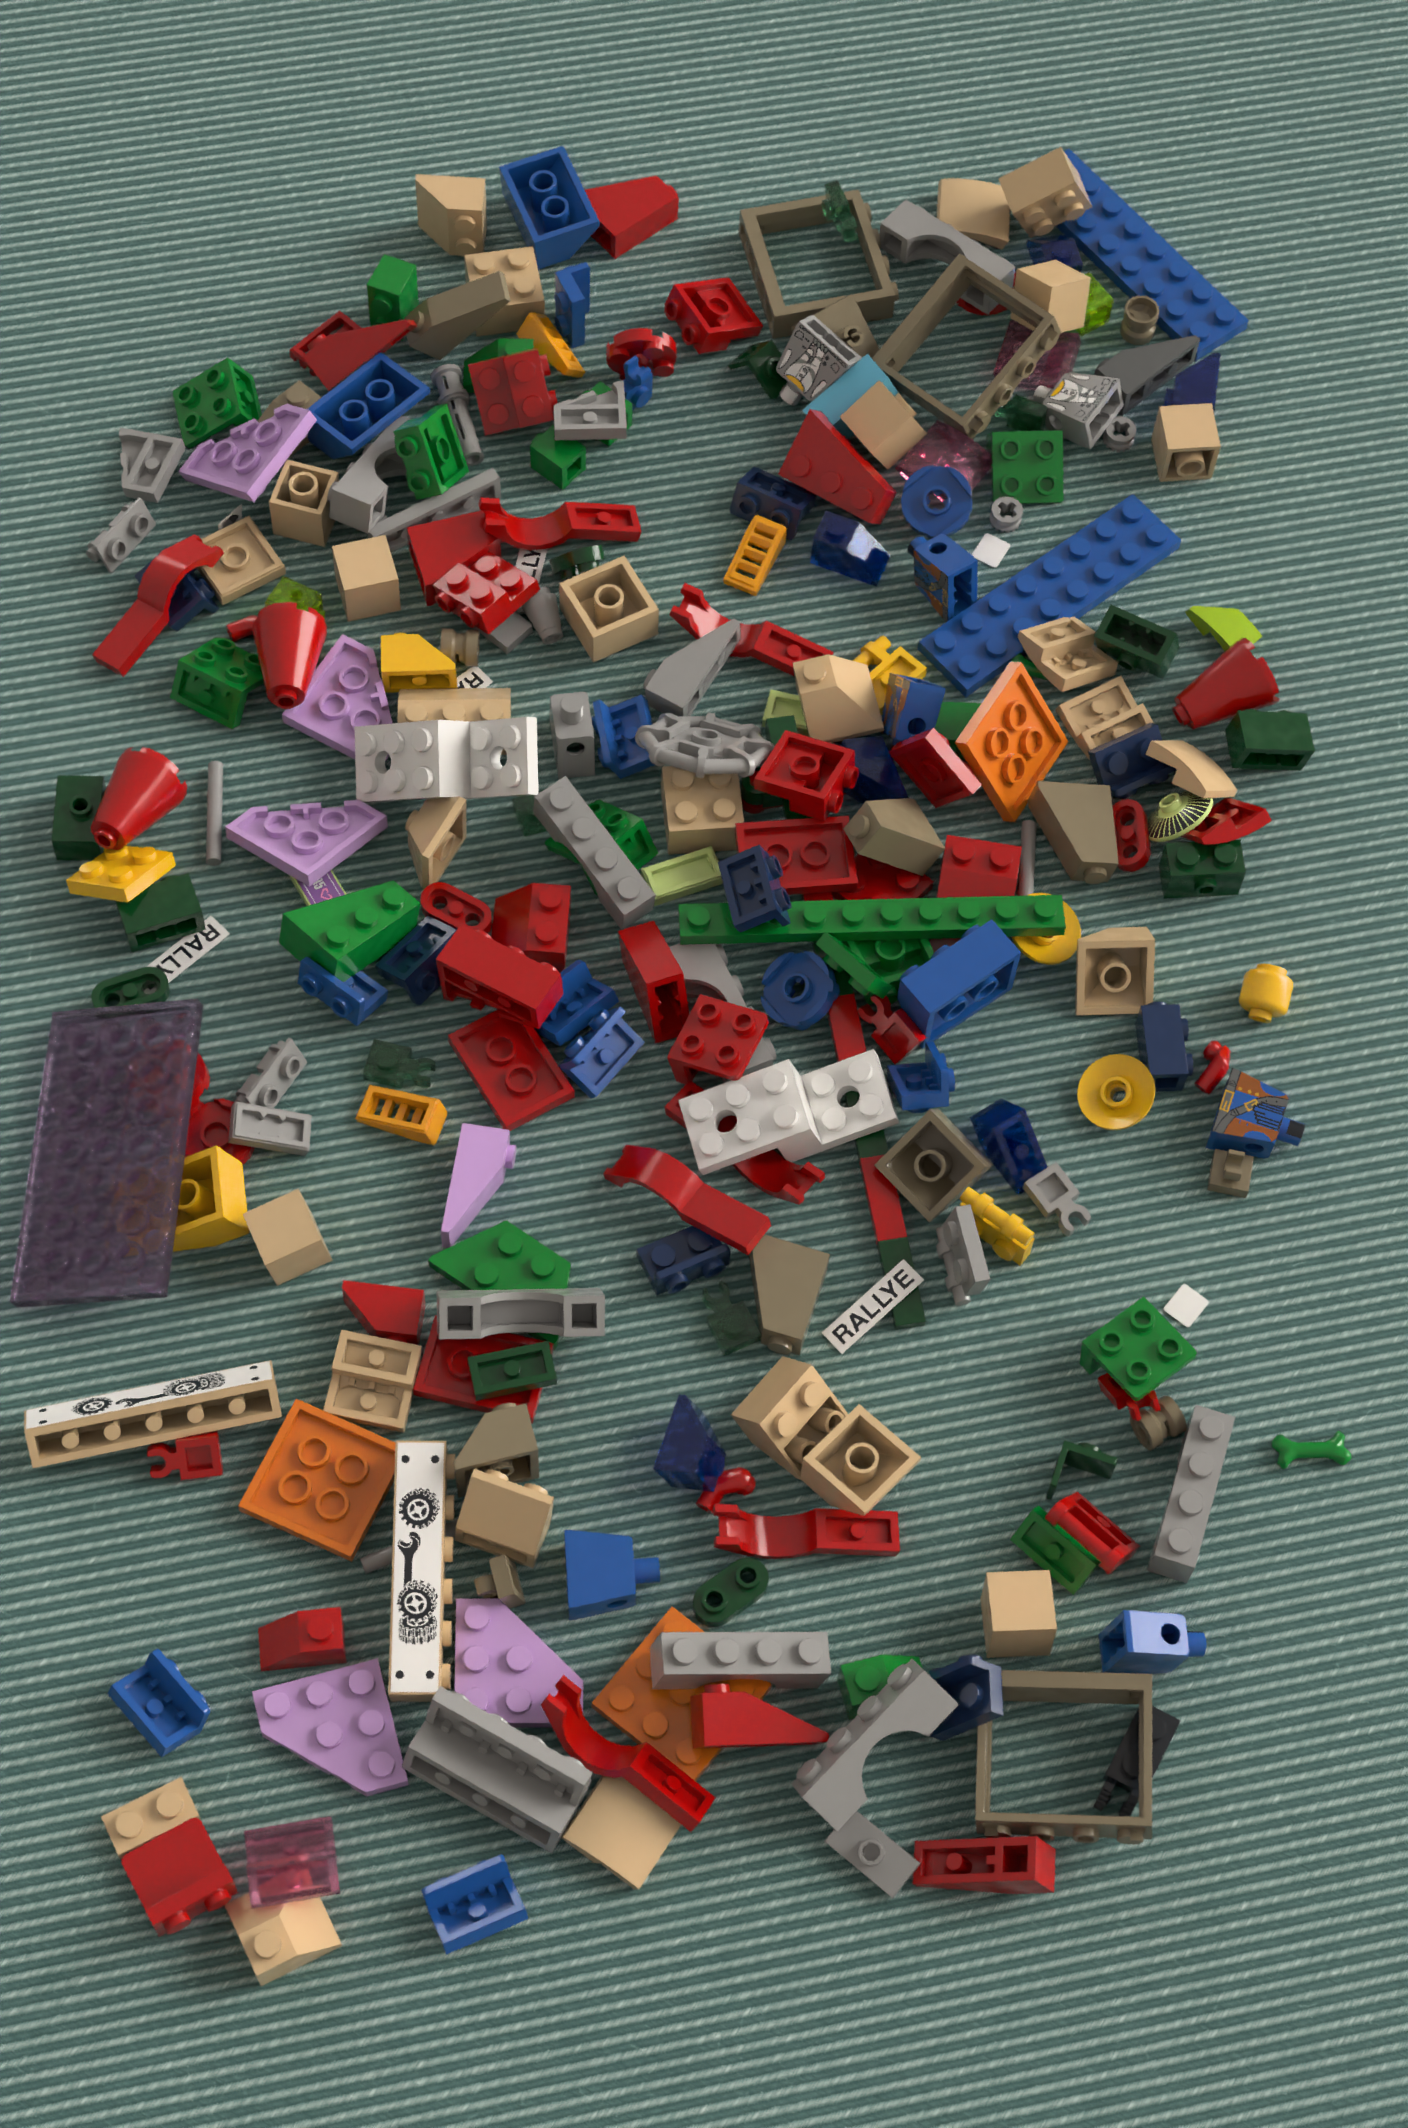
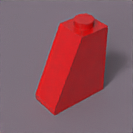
M657 175L585 189L600 222V226L591 237L614 259L678 219L679 196L671 185H666Z
M480 510L407 527L408 549L426 606L436 604L435 596L437 594L433 584L458 563L469 568L488 551L501 558V543H504V541L484 531V511Z
M654 920L619 930L618 937L622 961L654 1042L659 1043L678 1037L689 1015L684 974Z

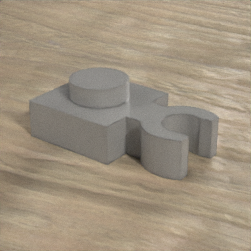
M1057 1162L1024 1183L1023 1189L1046 1219L1054 1213L1057 1214L1059 1217V1228L1064 1235L1069 1237L1075 1230L1068 1220L1070 1217L1079 1218L1084 1226L1089 1224L1091 1220L1089 1211L1084 1206L1073 1202L1078 1198L1080 1192Z

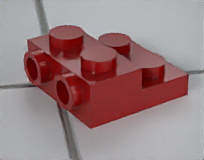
M729 277L674 284L664 304L666 317L670 321H676L682 330L684 343L686 345H693L698 354L726 350L731 340L759 336L763 328V324Z
M537 348L468 364L485 436L554 420V405L558 401L555 389L548 391L544 378L551 375L546 354L539 356Z
M490 551L469 568L458 563L433 584L437 594L435 601L444 612L456 614L470 628L477 627L488 635L541 590L536 578Z
M785 730L755 776L754 789L788 799L789 809L792 812L825 821L830 812L835 814L839 812L843 803L845 787L853 789L857 782L859 768L855 767V750Z

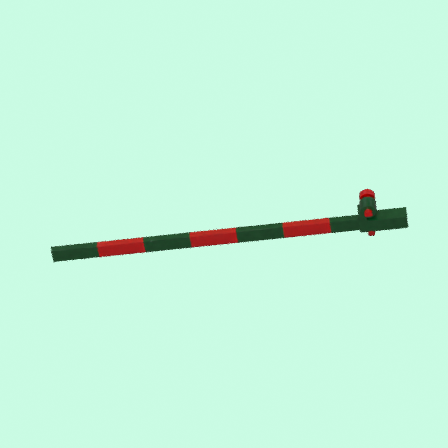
M794 715L766 719L767 741L772 742L774 745L777 744L785 730L798 733ZM760 767L755 769L752 776L742 777L741 800L742 808L746 812L758 814L765 809L782 807L785 820L812 818L790 811L788 799L755 790L754 778L759 772ZM845 787L843 791L844 795L848 794L849 788ZM832 892L801 894L803 901L833 900ZM817 941L812 942L814 953L823 959L826 953L816 945ZM832 968L836 983H838L840 993L838 998L833 1001L827 1016L837 1062L866 1052V1046L853 987L848 983L850 974L845 970L839 973ZM849 1091L844 1094L847 1108L854 1106L858 1102L860 1097L858 1092ZM884 1129L857 1138L854 1141L883 1276H885L903 1259L913 1269L914 1264L897 1188L874 1166L888 1152ZM918 1286L891 1310L895 1330L925 1325L926 1319Z

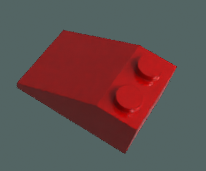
M953 835L946 836L936 898L1015 896L1021 846ZM961 938L929 939V942L934 952H936L944 945L952 946Z

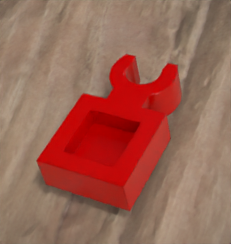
M874 994L870 999L877 1006V1012L873 1011L868 1004H865L858 1009V1013L864 1021L873 1023L877 1027L871 1036L896 1065L927 1037L902 1008L893 1013L890 1010L891 1005L888 997L885 996L882 999Z
M1108 1373L1097 1378L1104 1395L1118 1410L1127 1406L1130 1417L1133 1420L1139 1421L1142 1419L1139 1409L1142 1407L1150 1406L1155 1412L1161 1410L1154 1390L1139 1401H1134Z
M218 1430L178 1438L175 1440L176 1447H170L165 1443H154L148 1446V1457L161 1456L165 1460V1463L161 1465L151 1466L150 1477L163 1478L176 1469L180 1471L181 1480L223 1475Z

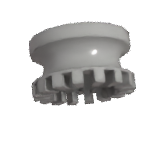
M1116 416L1104 431L1103 443L1107 445L1108 449L1111 448V451L1117 450V452H1120L1122 450L1125 452L1126 449L1129 450L1135 440L1136 425L1129 418ZM1115 430L1119 433L1125 431L1126 436L1124 437L1121 434L1115 436L1113 433Z
M1000 497L995 500L990 513L989 521L991 526L995 527L996 531L1001 530L1000 533L1004 531L1006 533L1014 532L1021 525L1023 515L1022 504L1012 497ZM1010 510L1011 514H1013L1012 517L1006 515L1004 518L1000 516L1001 511L1006 513Z

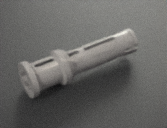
M444 364L434 369L430 378L432 384L438 388L440 395L438 399L439 405L447 404L467 466H475L484 460V454L481 451L467 408L470 397L468 391L462 387L460 367L456 364Z

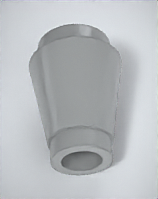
M543 586L540 587V591L522 605V609L543 643L551 644L559 641L564 635L556 594L551 593L549 587Z

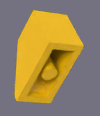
M395 633L393 635H381V676L385 693H396L400 689L458 688L456 664L419 634Z

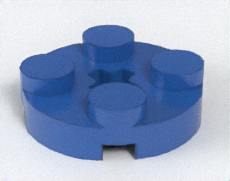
M934 465L925 466L914 472L907 479L901 497L902 513L905 521L915 532L929 539L940 534L951 536L958 532L967 523L973 508L972 493L968 481L959 471L947 466L946 468L942 466L934 467ZM934 493L937 497L943 494L946 497L943 501V509H930L928 507L931 503L929 499L931 494Z
M810 951L797 954L789 952L779 956L767 968L762 979V984L765 987L763 991L764 998L761 996V1004L765 1012L781 1025L800 1031L807 1030L811 1025L822 1019L840 993L838 983H836L835 974L831 966L821 957ZM798 982L803 985L805 983L804 992L800 996L792 998L795 990L792 988L794 984Z

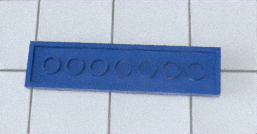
M1070 149L1064 151L1079 173L1092 208L1086 210L1081 217L1071 221L1066 220L1056 225V227L1130 299L1135 296L1152 298L1159 306V316L1156 324L1172 340L1196 335L1200 342L1195 362L1246 330L1249 320L1078 156Z
M1132 494L921 639L918 643V650L966 698L1002 673L1019 653L1023 656L1027 655L1018 639L1019 631L1063 617L1071 618L1075 616L1079 619L1179 549L1181 539Z

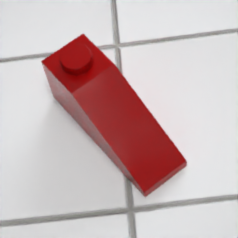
M405 319L330 334L327 337L325 334H321L307 346L310 351L303 358L326 389L331 391L378 353L382 352L384 354L418 325L414 320Z
M730 1684L704 1685V1693L690 1696L693 1749L817 1745L827 1743L829 1739L828 1732L746 1692H730Z
M1037 1836L915 1841L914 1858L921 1863L913 1873V1885L916 1887L1005 1894L1054 1893L1056 1849Z

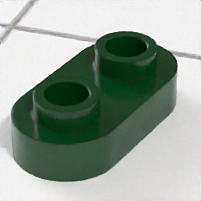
M594 545L567 552L550 559L549 562L552 575L560 574L561 580H568L598 567L599 562L605 560L602 545Z
M143 967L98 983L92 991L91 999L94 1010L99 1017L114 1021L160 1006L167 1000L170 987L167 976L162 970L156 967ZM149 987H154L157 989L152 994L144 993V991ZM112 1000L119 1001L116 1006H107V1003Z
M741 1558L705 1582L696 1590L693 1597L692 1607L696 1619L705 1626L719 1627L761 1599L766 1593L769 1581L766 1567L754 1558ZM745 1572H749L755 1576V1581L745 1583L741 1580L740 1576ZM711 1596H716L721 1599L722 1604L718 1607H711L707 1604L706 1600Z

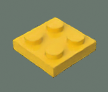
M126 845L120 850L104 849V852L95 859L81 865L79 871L69 877L66 883L70 894L128 903L174 868L176 863L173 852L155 850L153 847L141 848Z

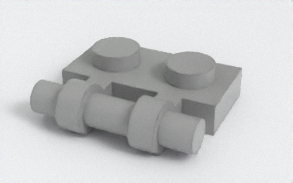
M971 1205L956 1206L946 1219L944 1225L936 1229L939 1241L936 1245L938 1257L944 1260L948 1275L945 1278L947 1291L952 1292L956 1306L970 1303V1295L980 1294L991 1280Z

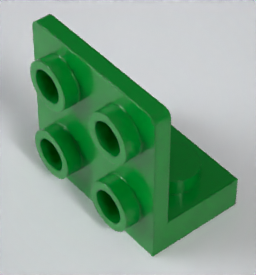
M228 357L176 388L172 393L182 440L188 449L193 448L231 424L237 427L254 418L258 421L262 416L253 376Z
M1063 430L991 432L986 435V450H991L993 503L1000 497H1012L1021 504L1063 502Z
M215 637L178 660L170 698L233 730L241 723L248 693L264 683L258 654L249 653L235 646V643L229 639Z
M600 799L588 804L637 870L658 854L643 818ZM552 837L544 842L548 850L580 864L573 853L562 843L555 842ZM582 866L594 894L598 895L590 877Z
M1143 1296L1082 1341L1079 1364L1089 1375L1102 1367L1134 1401H1139L1196 1358L1197 1351Z

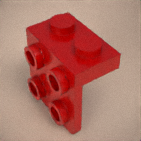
M700 994L667 1056L676 1082L687 1084L689 1081H693L698 1070L733 1081L740 1079L769 1024L767 1015L760 1011Z
M190 1818L125 1854L122 1858V1866L159 1937L165 1933L173 1934L182 1930L191 1923L192 1918L206 1910L211 1912L223 1907L232 1899L231 1896L238 1893L234 1880L226 1865L222 1862L202 1821L198 1818Z

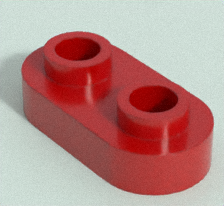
M1124 799L1112 806L1119 863L1117 867L1126 872H1134L1143 868L1150 859L1148 819L1144 809L1137 801ZM1134 819L1131 825L1125 826L1127 821ZM1137 852L1136 855H1134L1131 858H1128V856L1131 853Z
M444 882L432 883L422 891L420 897L421 910L425 917L428 915L455 929H458L462 924L472 930H483L487 934L491 930V910L481 900ZM439 903L446 905L443 909H436L434 906ZM475 920L479 922V924L476 926H469L467 925V922Z

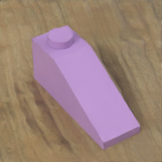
M462 1123L441 1228L442 1247L449 1248L453 1246L502 1185L506 1168L513 1169L516 1145H510V1130Z

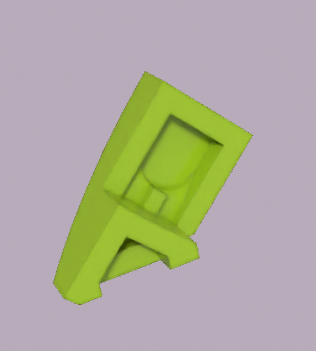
M1192 606L1185 611L1201 634L1205 636L1210 632L1224 651L1241 638H1247L1254 644L1263 636L1239 609Z

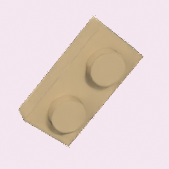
M182 1777L101 1816L120 1859L132 1850L192 1818L201 1820Z

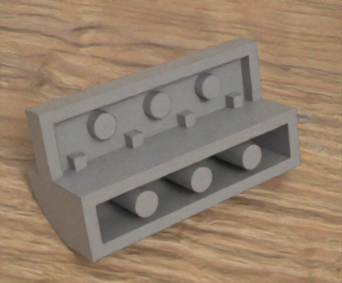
M441 1686L431 1700L424 1723L407 1748L401 1767L550 1853H553L561 1836L577 1812L592 1782L590 1778L593 1773L586 1769L577 1759L561 1755L547 1747L540 1738L524 1734L510 1726L501 1716L487 1713L471 1704L464 1695L458 1692H450Z

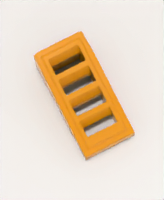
M530 312L516 333L519 339H534V348L538 349L539 355L546 354L548 363L563 375L582 378L585 370L546 315Z
M755 515L725 574L723 583L756 596L786 543L787 528L779 523ZM754 545V546H756V547H759V548H761V549H764V550L767 551V553H765V552H763V551H760V550H758V549H755V548H753L752 546ZM745 558L758 562L761 566L746 561ZM739 569L755 575V579L738 573Z
M369 1084L355 1119L359 1123L420 1143L436 1145L447 1118V1110L440 1099ZM380 1100H385L380 1115H375ZM395 1105H400L395 1118H391ZM411 1109L415 1110L411 1121L407 1122Z

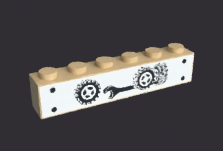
M272 1360L24 1410V1433L32 1468L280 1418L282 1413Z
M396 1441L388 1687V1695L391 1702H431L440 1686L447 1690H450L451 1664L443 1663V1647H451L452 1621H444V1604H452L453 1579L445 1578V1562H453L454 1538L446 1537V1520H454L455 1499L454 1495H447V1479H455V1454H448L446 1441Z

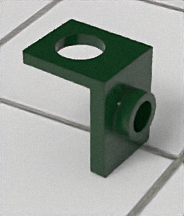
M772 340L749 346L728 364L730 370L748 365L770 399H775L779 396L780 391L788 382L777 373L776 366L782 355Z
M1064 1440L1046 1498L1052 1500L1063 1464L1110 1479L1118 1458L1102 1453L1101 1449L1089 1443H1079L1077 1445Z

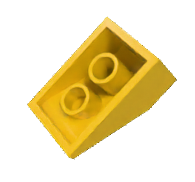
M213 1146L115 1184L120 1256L124 1258L213 1247L249 1234V1228L243 1216V1213L247 1212L242 1162L218 1146Z

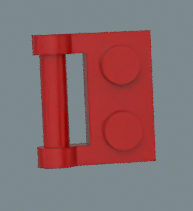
M1078 1491L1059 1500L1045 1516V1519L1054 1527L1059 1525L1101 1562L1099 1567L1108 1575L1119 1565L1131 1559L1141 1547Z

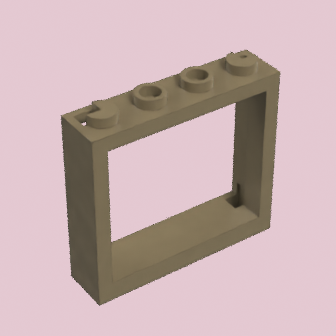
M859 190L740 210L739 236L773 339L791 336L793 333L791 327L799 321L848 296L785 306L762 234L852 219L876 288L873 291L852 295L866 322L893 318L895 300H899L898 287L895 281H890L888 258L886 255H881L879 232L871 226V209L869 203L863 202Z
M959 253L872 359L888 376L898 391L972 441L978 433L983 432L987 428L991 417L998 408L1005 405L1011 399L1014 389L1022 379L1032 374L1036 367V362L1041 356L1055 346L1061 330L1053 315ZM973 285L1036 329L965 415L961 417L898 372L969 286Z
M1001 1670L1003 1701L1139 1705V1817L991 1812L992 1720L978 1726L975 1806L977 1834H985L986 1838L1011 1837V1835L1037 1836L1045 1842L1054 1840L1055 1836L1072 1837L1074 1841L1080 1843H1094L1099 1841V1838H1117L1119 1843L1140 1844L1143 1842V1839H1152V1674Z

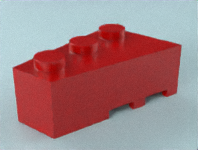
M809 409L778 475L868 523L881 525L897 492L855 450L850 441L841 435L828 421L829 419L823 412Z
M461 924L436 958L443 999L453 1002L457 996L471 1000V1008L480 1011L487 1005L499 1009L498 1014L500 1017L539 1029L564 994L561 973L554 966L547 962L539 963L528 958L517 947L512 945L506 947L494 941L489 934L480 929L472 930Z

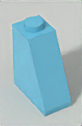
M866 354L802 411L805 415H807L809 409L823 412L829 419L828 421L841 435L848 439L855 434L840 418L848 408L879 380L894 396L898 391L888 376Z

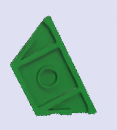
M507 1220L432 1255L428 1260L430 1268L463 1290L567 1289L571 1274V1263ZM527 1332L537 1340L554 1343V1350L558 1346L559 1335Z

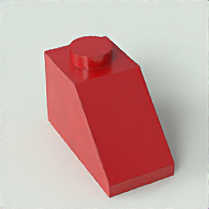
M343 1280L342 1292L344 1303L369 1335L419 1345L426 1307L424 1290Z
M341 1607L296 1611L258 1628L261 1672L347 1663L344 1620Z

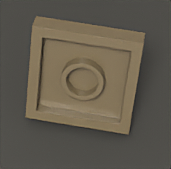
M852 294L813 314L860 357L863 358L868 354L873 358L880 350ZM796 325L791 327L792 331H794Z

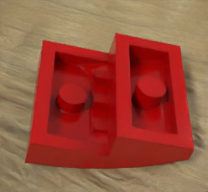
M1225 797L1212 807L1210 813L1197 827L1180 837L1204 845L1225 843L1249 835L1272 820L1266 808Z

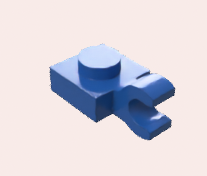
M636 355L623 365L625 379L623 380L625 399L633 404L632 411L637 407L640 408L647 404L652 397L653 384L651 369L644 366L640 368Z

